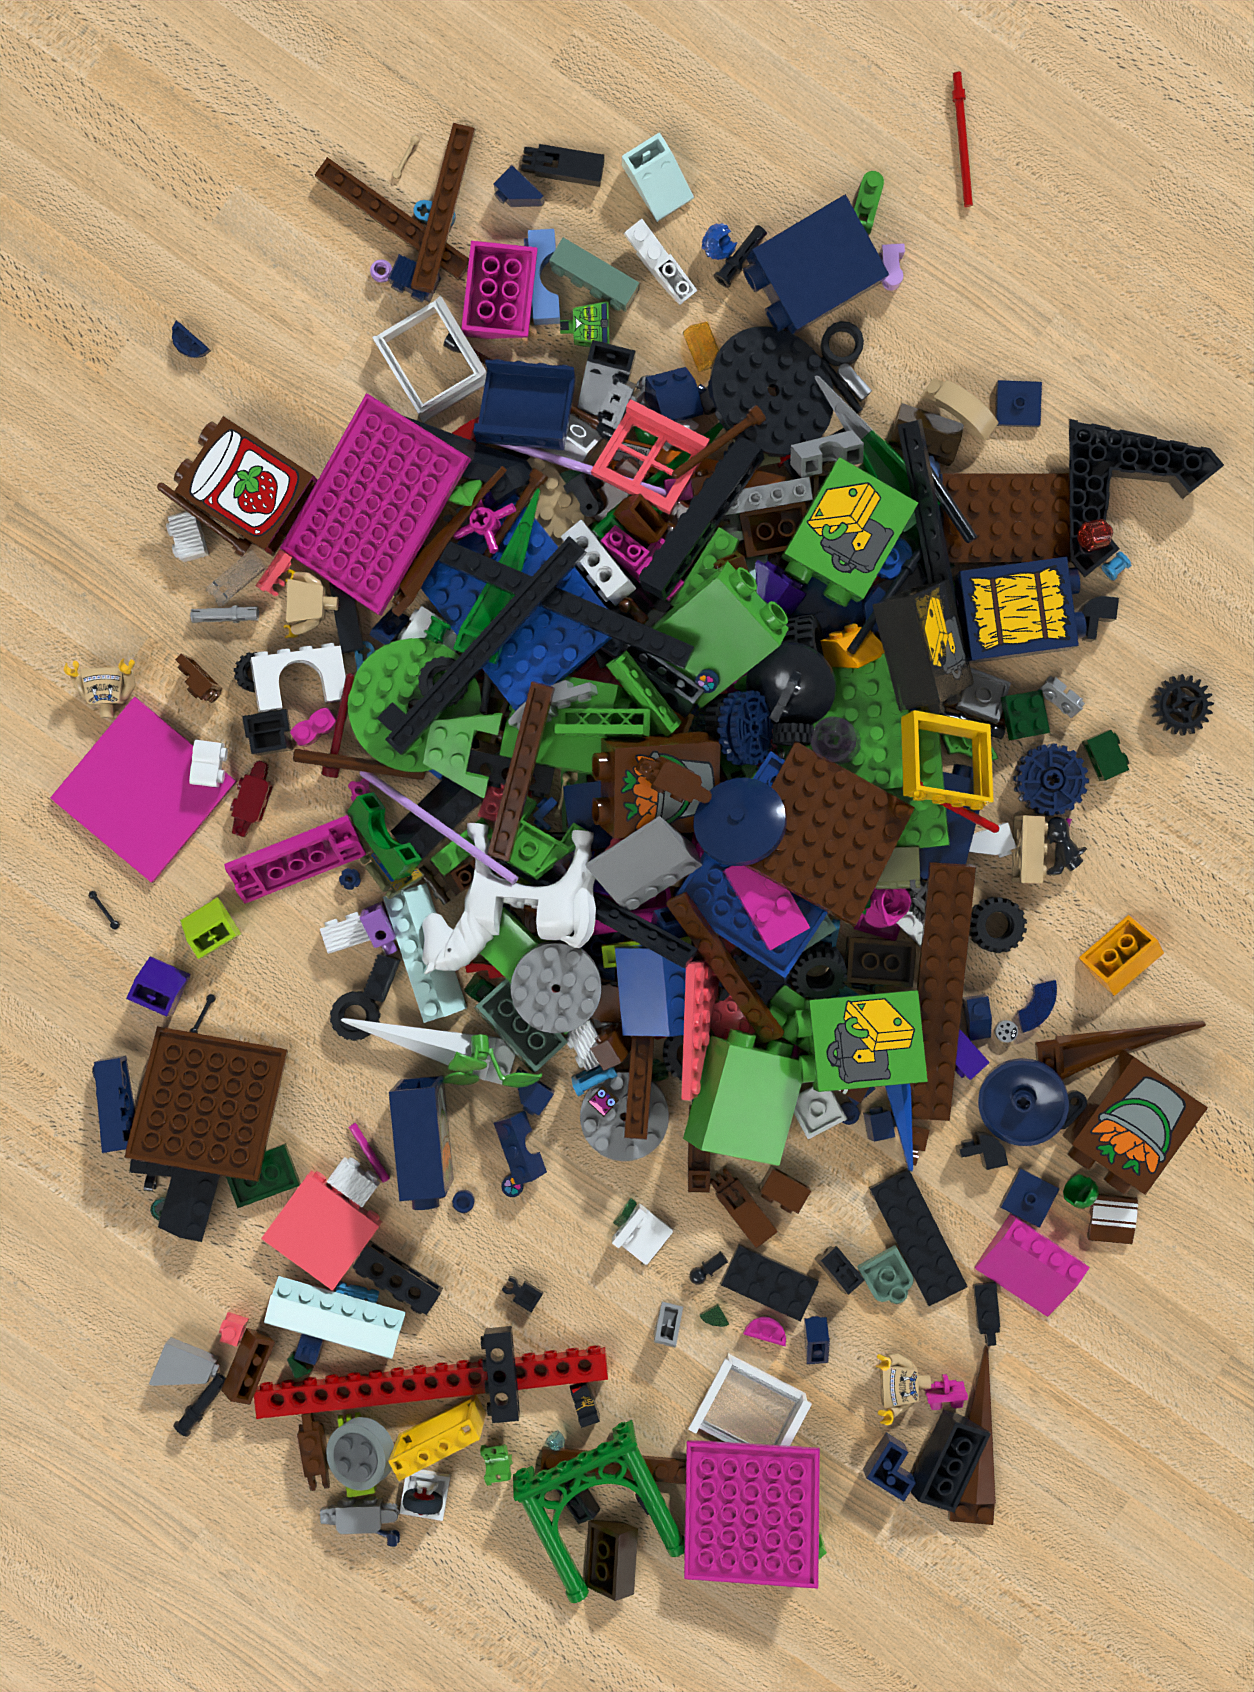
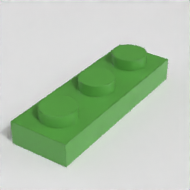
M483 818L475 822L489 826ZM489 826L487 837L490 840L493 830ZM467 830L460 834L461 837L475 846L472 839L467 835ZM452 841L430 860L445 876L471 854Z

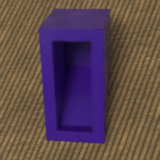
M959 1029L955 1072L961 1078L965 1076L971 1080L990 1062Z

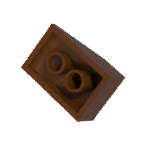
M805 502L739 513L746 557L784 552L807 512Z

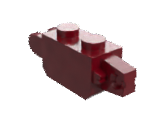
M259 760L256 763L254 762L250 775L245 774L244 778L241 777L238 782L237 790H239L237 799H233L230 810L233 811L231 816L234 817L232 834L246 837L252 824L258 823L263 819L273 789L271 782L266 780L269 764L265 761Z

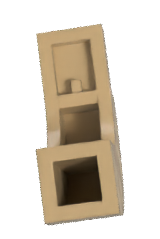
M933 378L921 394L924 401L943 408L954 415L964 425L969 434L986 441L998 425L995 416L979 399L949 380L943 382Z

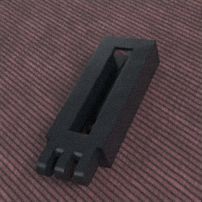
M539 144V148L524 147L523 153L532 156L524 155L522 157V162L530 165L522 164L521 171L535 173L536 177L597 187L601 186L605 161L604 154ZM553 160L559 161L558 168L543 166L544 162L553 165Z

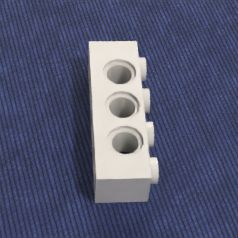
M582 520L578 521L561 536L563 541L570 536L583 549L586 548L587 554L578 562L577 566L582 571L586 570L589 573L586 576L594 587L596 585L599 586L600 590L598 593L605 602L610 600L616 606L623 598H626L636 590V587Z

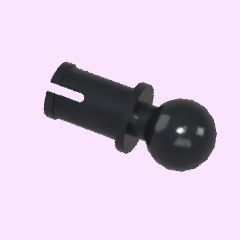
M719 1251L718 1254L708 1261H702V1268L695 1267L690 1271V1281L695 1285L703 1284L707 1274L711 1277L714 1276L713 1273L727 1264L728 1260Z

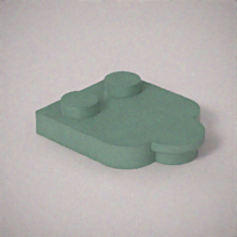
M896 1245L857 1266L876 1300L880 1302L890 1301L894 1304L905 1301L908 1289L913 1285V1276Z

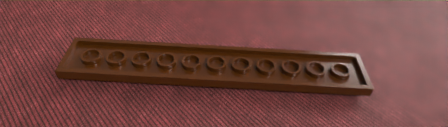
M929 862L917 983L928 1082L910 1083L912 1119L950 1121L976 873L975 865Z

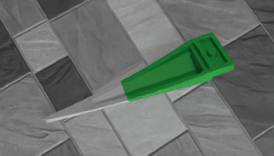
M815 376V380L845 431L853 430L864 443L863 463L869 474L912 499L904 460L819 376ZM915 512L912 513L904 527V532L917 523Z

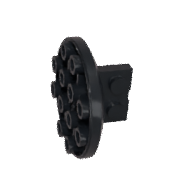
M782 642L777 649L747 672L746 690L758 691L760 696L763 695L765 697V703L769 705V712H772L770 716L772 723H803L812 725L821 720L830 710L836 695V678L828 661L815 649L800 643Z

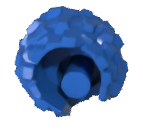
M716 223L708 228L702 239V249L705 250L707 257L717 260L729 258L735 251L737 242L733 243L730 241L731 238L728 236V233L731 230L727 225Z

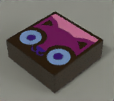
M602 1084L587 1102L604 1117L619 1099Z

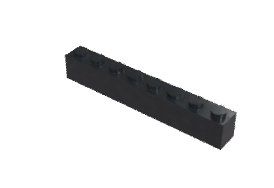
M741 436L729 445L727 454L722 460L718 461L715 471L710 478L708 477L704 481L699 494L692 498L687 511L680 515L673 531L668 532L664 544L654 552L649 565L642 569L639 581L645 591L666 601L765 459L761 446Z

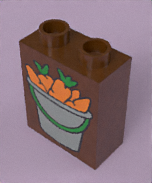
M706 732L674 733L667 737L664 734L649 735V737L601 738V752L594 753L592 756L594 779L596 781L601 780V797L593 798L591 807L595 825H601L614 839L626 838L660 816L680 833L695 832L694 815L699 801L693 799L692 803L683 800L681 803L671 798V793L664 791L663 794L652 789V784L635 769L641 757L655 761L656 758L663 756L701 776V786L711 790L720 784L721 744H719V740Z
M1122 1050L1088 1098L1084 1111L1063 1133L1062 1136L1073 1145L1067 1155L1088 1170L1091 1169L1095 1162L1107 1168L1109 1172L1103 1180L1122 1194L1126 1195L1133 1186L1146 1195L1208 1107L1125 1050Z

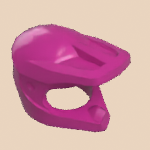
M875 886L870 896L871 907L866 909L865 921L877 928H886L887 926L894 925L910 909L911 898L906 889H876Z

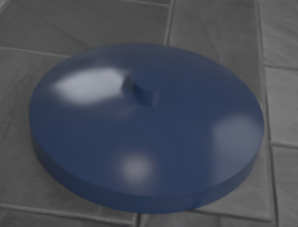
M811 577L808 584L801 583L803 585L801 590L807 595L792 615L786 614L787 618L814 614L821 625L824 639L829 637V634L832 632L845 630L844 627L847 625L857 624L858 627H862L864 622L861 600L856 602L851 599L847 607L841 606L823 595L828 585L814 577Z
M751 778L730 779L709 790L712 794L710 802H699L694 815L695 835L703 851L719 863L730 866L754 864L769 856L784 837L787 815L783 802L777 792L764 782Z
M1018 1058L997 1065L987 1074L980 1087L978 1106L984 1124L997 1138L1013 1145L1033 1146L1048 1141L1060 1131L1067 1119L1069 1098L1064 1082L1052 1068L1033 1059Z

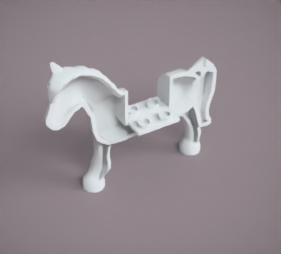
M467 823V835L472 839L475 847L487 855L490 846V840L487 837L489 826ZM573 830L572 840L576 846L573 861L566 874L558 882L549 886L531 887L518 883L512 884L494 875L491 868L475 858L474 876L465 897L464 912L455 929L450 928L442 915L437 913H430L423 920L424 949L422 961L427 966L424 974H428L435 969L457 971L461 967L469 965L471 960L485 948L486 943L494 938L493 935H499L503 903L511 904V907L524 908L525 904L532 906L531 908L537 909L536 925L541 939L562 940L571 947H582L589 941L595 926L596 906L593 896V884L596 878L585 865L592 857L591 845L594 833Z

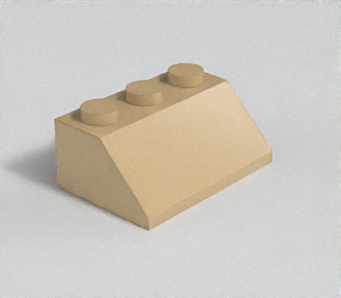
M1014 816L1013 839L1017 848L1013 849L1012 882L1043 883V878H1046L1047 869L1043 863L1044 856L1047 855V844L1044 843V834L1048 832V822L1045 821L1044 816Z

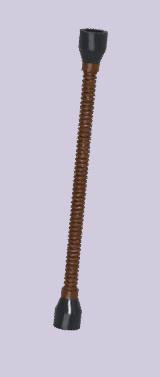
M448 333L443 346L452 352L462 353L451 334ZM473 349L482 364H485L486 360H493ZM572 405L571 415L573 414L576 418L578 417V419L588 425L590 424L591 428L596 430L603 439L610 440L616 429L598 421V418L590 417V415L585 412L583 413V411L578 410V408Z

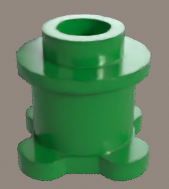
M431 616L432 622L428 629L423 631L427 634L425 638L435 644L438 641L443 643V637L447 630H451V626L435 616Z

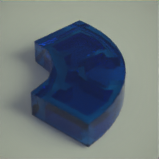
M1055 979L1033 984V994L1030 1002L1024 1008L1017 1010L1022 1033L1035 1029L1050 1015L1057 997Z

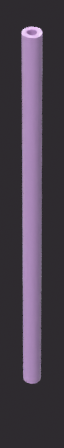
M494 444L591 475L593 468L591 465L533 447ZM644 482L640 484L665 498L667 496L668 490Z
M360 771V776L512 884L517 882L518 877L376 775Z

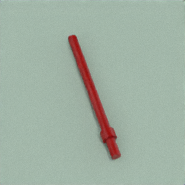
M958 71L953 73L954 90L952 91V100L955 102L964 207L973 206L964 108L966 93L962 85V73Z

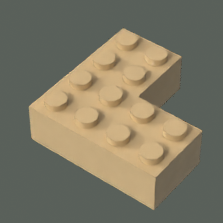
M530 457L526 460L532 469L535 468L548 477L544 486L541 485L539 488L541 493L535 518L559 547L564 542L561 536L578 521L582 520L590 528L594 523L591 517L583 515L580 510V503L573 493L567 494L563 487L566 483L553 465L548 461L535 457ZM534 493L532 494V496L530 497L529 501L527 502L526 507H528V505H529V503H530V501H531V499H532Z

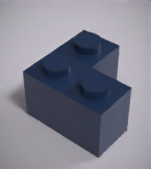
M886 1432L863 1468L866 1479L903 1502L916 1484L912 1474L900 1467L909 1453L905 1444Z

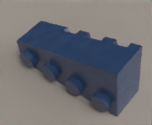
M126 1055L95 1061L92 1067L93 1077L96 1081L102 1153L125 1150L127 1148L135 1116V1105Z

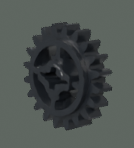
M1181 674L1178 675L1177 679L1175 676L1169 677V682L1166 680L1162 681L1163 688H1155L1159 695L1151 696V699L1157 703L1151 705L1150 708L1157 709V712L1153 713L1152 717L1159 716L1160 719L1156 724L1164 723L1163 731L1171 728V735H1175L1179 731L1180 736H1184L1187 731L1189 734H1194L1195 728L1198 730L1203 729L1201 722H1209L1205 715L1213 714L1208 709V706H1212L1214 703L1207 701L1212 696V693H1204L1208 686L1199 687L1201 679L1193 682L1192 675L1187 676L1185 679L1184 675ZM1181 688L1191 691L1194 696H1188L1185 692H1182ZM1172 692L1173 695L1171 696V702L1169 705L1166 706L1167 698L1169 694ZM1182 702H1189L1182 708L1175 709V707L1179 706V704H1181ZM1197 705V712L1192 718L1193 708ZM1172 713L1182 718L1183 723L1174 720L1169 714Z

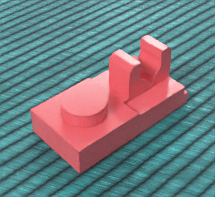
M279 550L255 586L263 592L266 590L272 595L278 596L272 585L277 583L282 586L285 585V582L278 578V576L289 569L292 557Z

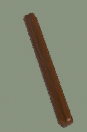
M295 749L293 753V761L298 763L424 780L425 772H405L388 767L377 760Z

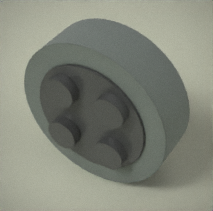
M366 1417L353 1418L336 1429L330 1436L326 1451L327 1461L333 1475L344 1486L353 1490H368L377 1485L391 1472L392 1468L388 1460L394 1444L387 1430L375 1420Z

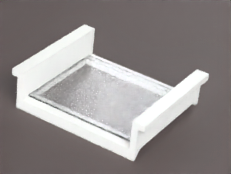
M728 1353L688 1430L697 1433L700 1428L725 1442L790 1446L812 1403L807 1401L806 1393Z

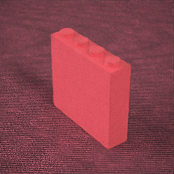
M311 1170L261 1239L333 1291L379 1228L382 1221L379 1220L380 1216L377 1213L360 1207L327 1183V1178L322 1173Z

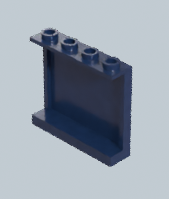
M501 359L486 360L487 374L478 423H475L473 431L476 442L565 450L576 381L574 367L563 364L556 366L545 363H525L523 361L508 362Z

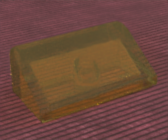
M708 321L690 325L683 331V335L698 372L710 369L719 349Z

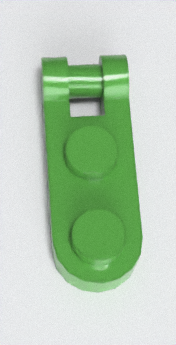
M869 171L864 175L854 207L858 218L859 216L867 218V221L860 220L867 234L871 233L884 185L883 176L877 171Z

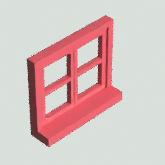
M630 399L626 406L625 416L593 466L591 475L632 496L641 493L651 506L670 515L701 462L675 481L666 498L640 484L651 466L672 476L674 470L655 461L666 442L691 454V458L707 447L710 439ZM633 425L658 437L648 456L622 444ZM618 449L643 461L633 481L608 468Z

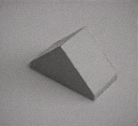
M666 1302L661 1303L653 1333L655 1343L676 1348L683 1311L682 1306Z

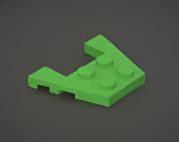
M494 713L493 715L481 714L470 717L437 718L430 725L423 764L481 798H485L489 777L467 772L475 730L498 735L502 713Z
M527 796L510 861L506 862L537 880L576 849L572 840L573 830H587L573 823L562 840L558 841L525 822L537 805L535 800Z

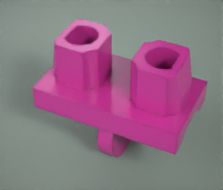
M942 1374V1381H935L934 1384H931V1389H924L931 1410H940L942 1402H950L951 1407L954 1409L962 1408L964 1401L968 1400L964 1382L948 1380L947 1374Z

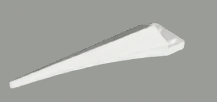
M349 1018L341 1019L346 1024L446 1065H449L453 1060L456 1052L471 1057V1037L475 1034ZM488 1036L489 1048H493V1054L501 1073L504 1076L510 1074L516 1054L500 1037ZM488 1055L486 1060H482L487 1063V1067L481 1070H473L472 1074L478 1075L479 1079L502 1085L490 1055Z

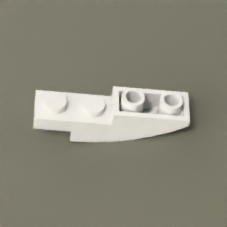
M640 219L624 233L625 237L637 251L636 254L643 264L679 305L697 291L672 255L666 252L643 219Z

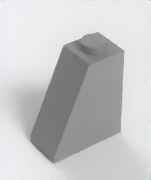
M170 1337L164 1345L149 1384L152 1386L206 1384L211 1377L215 1378L220 1365L217 1364L219 1356Z

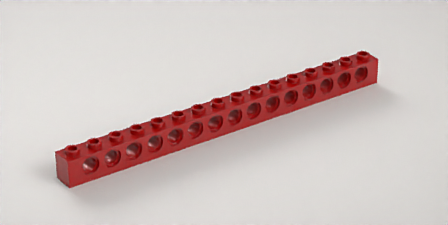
M599 1345L589 1346L585 1350L569 1348L566 1349V1352L557 1353L556 1350H549L540 1355L525 1353L522 1354V1357H515L516 1367H521L525 1371L524 1374L517 1375L518 1390L608 1380L606 1347L601 1348ZM481 1358L478 1362L460 1360L456 1364L451 1365L441 1362L433 1367L416 1365L412 1367L413 1369L406 1370L403 1367H396L388 1372L372 1370L369 1374L361 1375L360 1372H352L344 1377H338L336 1374L328 1375L325 1379L308 1377L299 1382L288 1379L282 1381L281 1384L264 1382L257 1387L254 1394L256 1419L486 1394L485 1380H488V1373L483 1371V1358ZM581 1360H588L591 1365L583 1368L579 1365V1362ZM565 1362L569 1367L566 1370H560L557 1364ZM537 1365H544L547 1370L541 1373L535 1367ZM501 1371L503 1373V1376L497 1378L501 1379L504 1378L506 1375L503 1371ZM477 1372L481 1375V1378L474 1380L470 1377V1373ZM454 1374L458 1376L459 1381L451 1382L448 1376ZM434 1377L437 1383L431 1385L427 1382L426 1378ZM407 1379L413 1380L415 1386L408 1387L404 1381ZM390 1382L393 1385V1389L388 1390L384 1388L383 1383ZM361 1385H369L371 1387V1391H363ZM346 1387L349 1390V1394H342L339 1388ZM317 1390H325L328 1396H320ZM296 1392L304 1393L306 1398L299 1399L296 1396ZM274 1395H281L284 1401L279 1402L275 1400Z

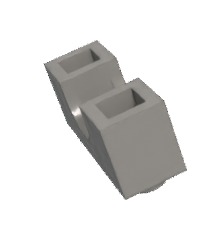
M853 430L794 444L791 445V466L801 478L822 473V462H836L839 457L852 465L863 463L864 443Z

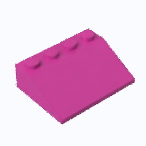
M471 240L461 328L465 337L481 339L528 338L537 247Z
M1011 1213L974 1266L976 1270L1047 1317L1079 1285L1090 1268L1082 1260Z

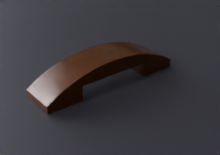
M689 1104V1114H690V1110H691L692 1104ZM688 1142V1192L710 1193V1152L702 1151Z

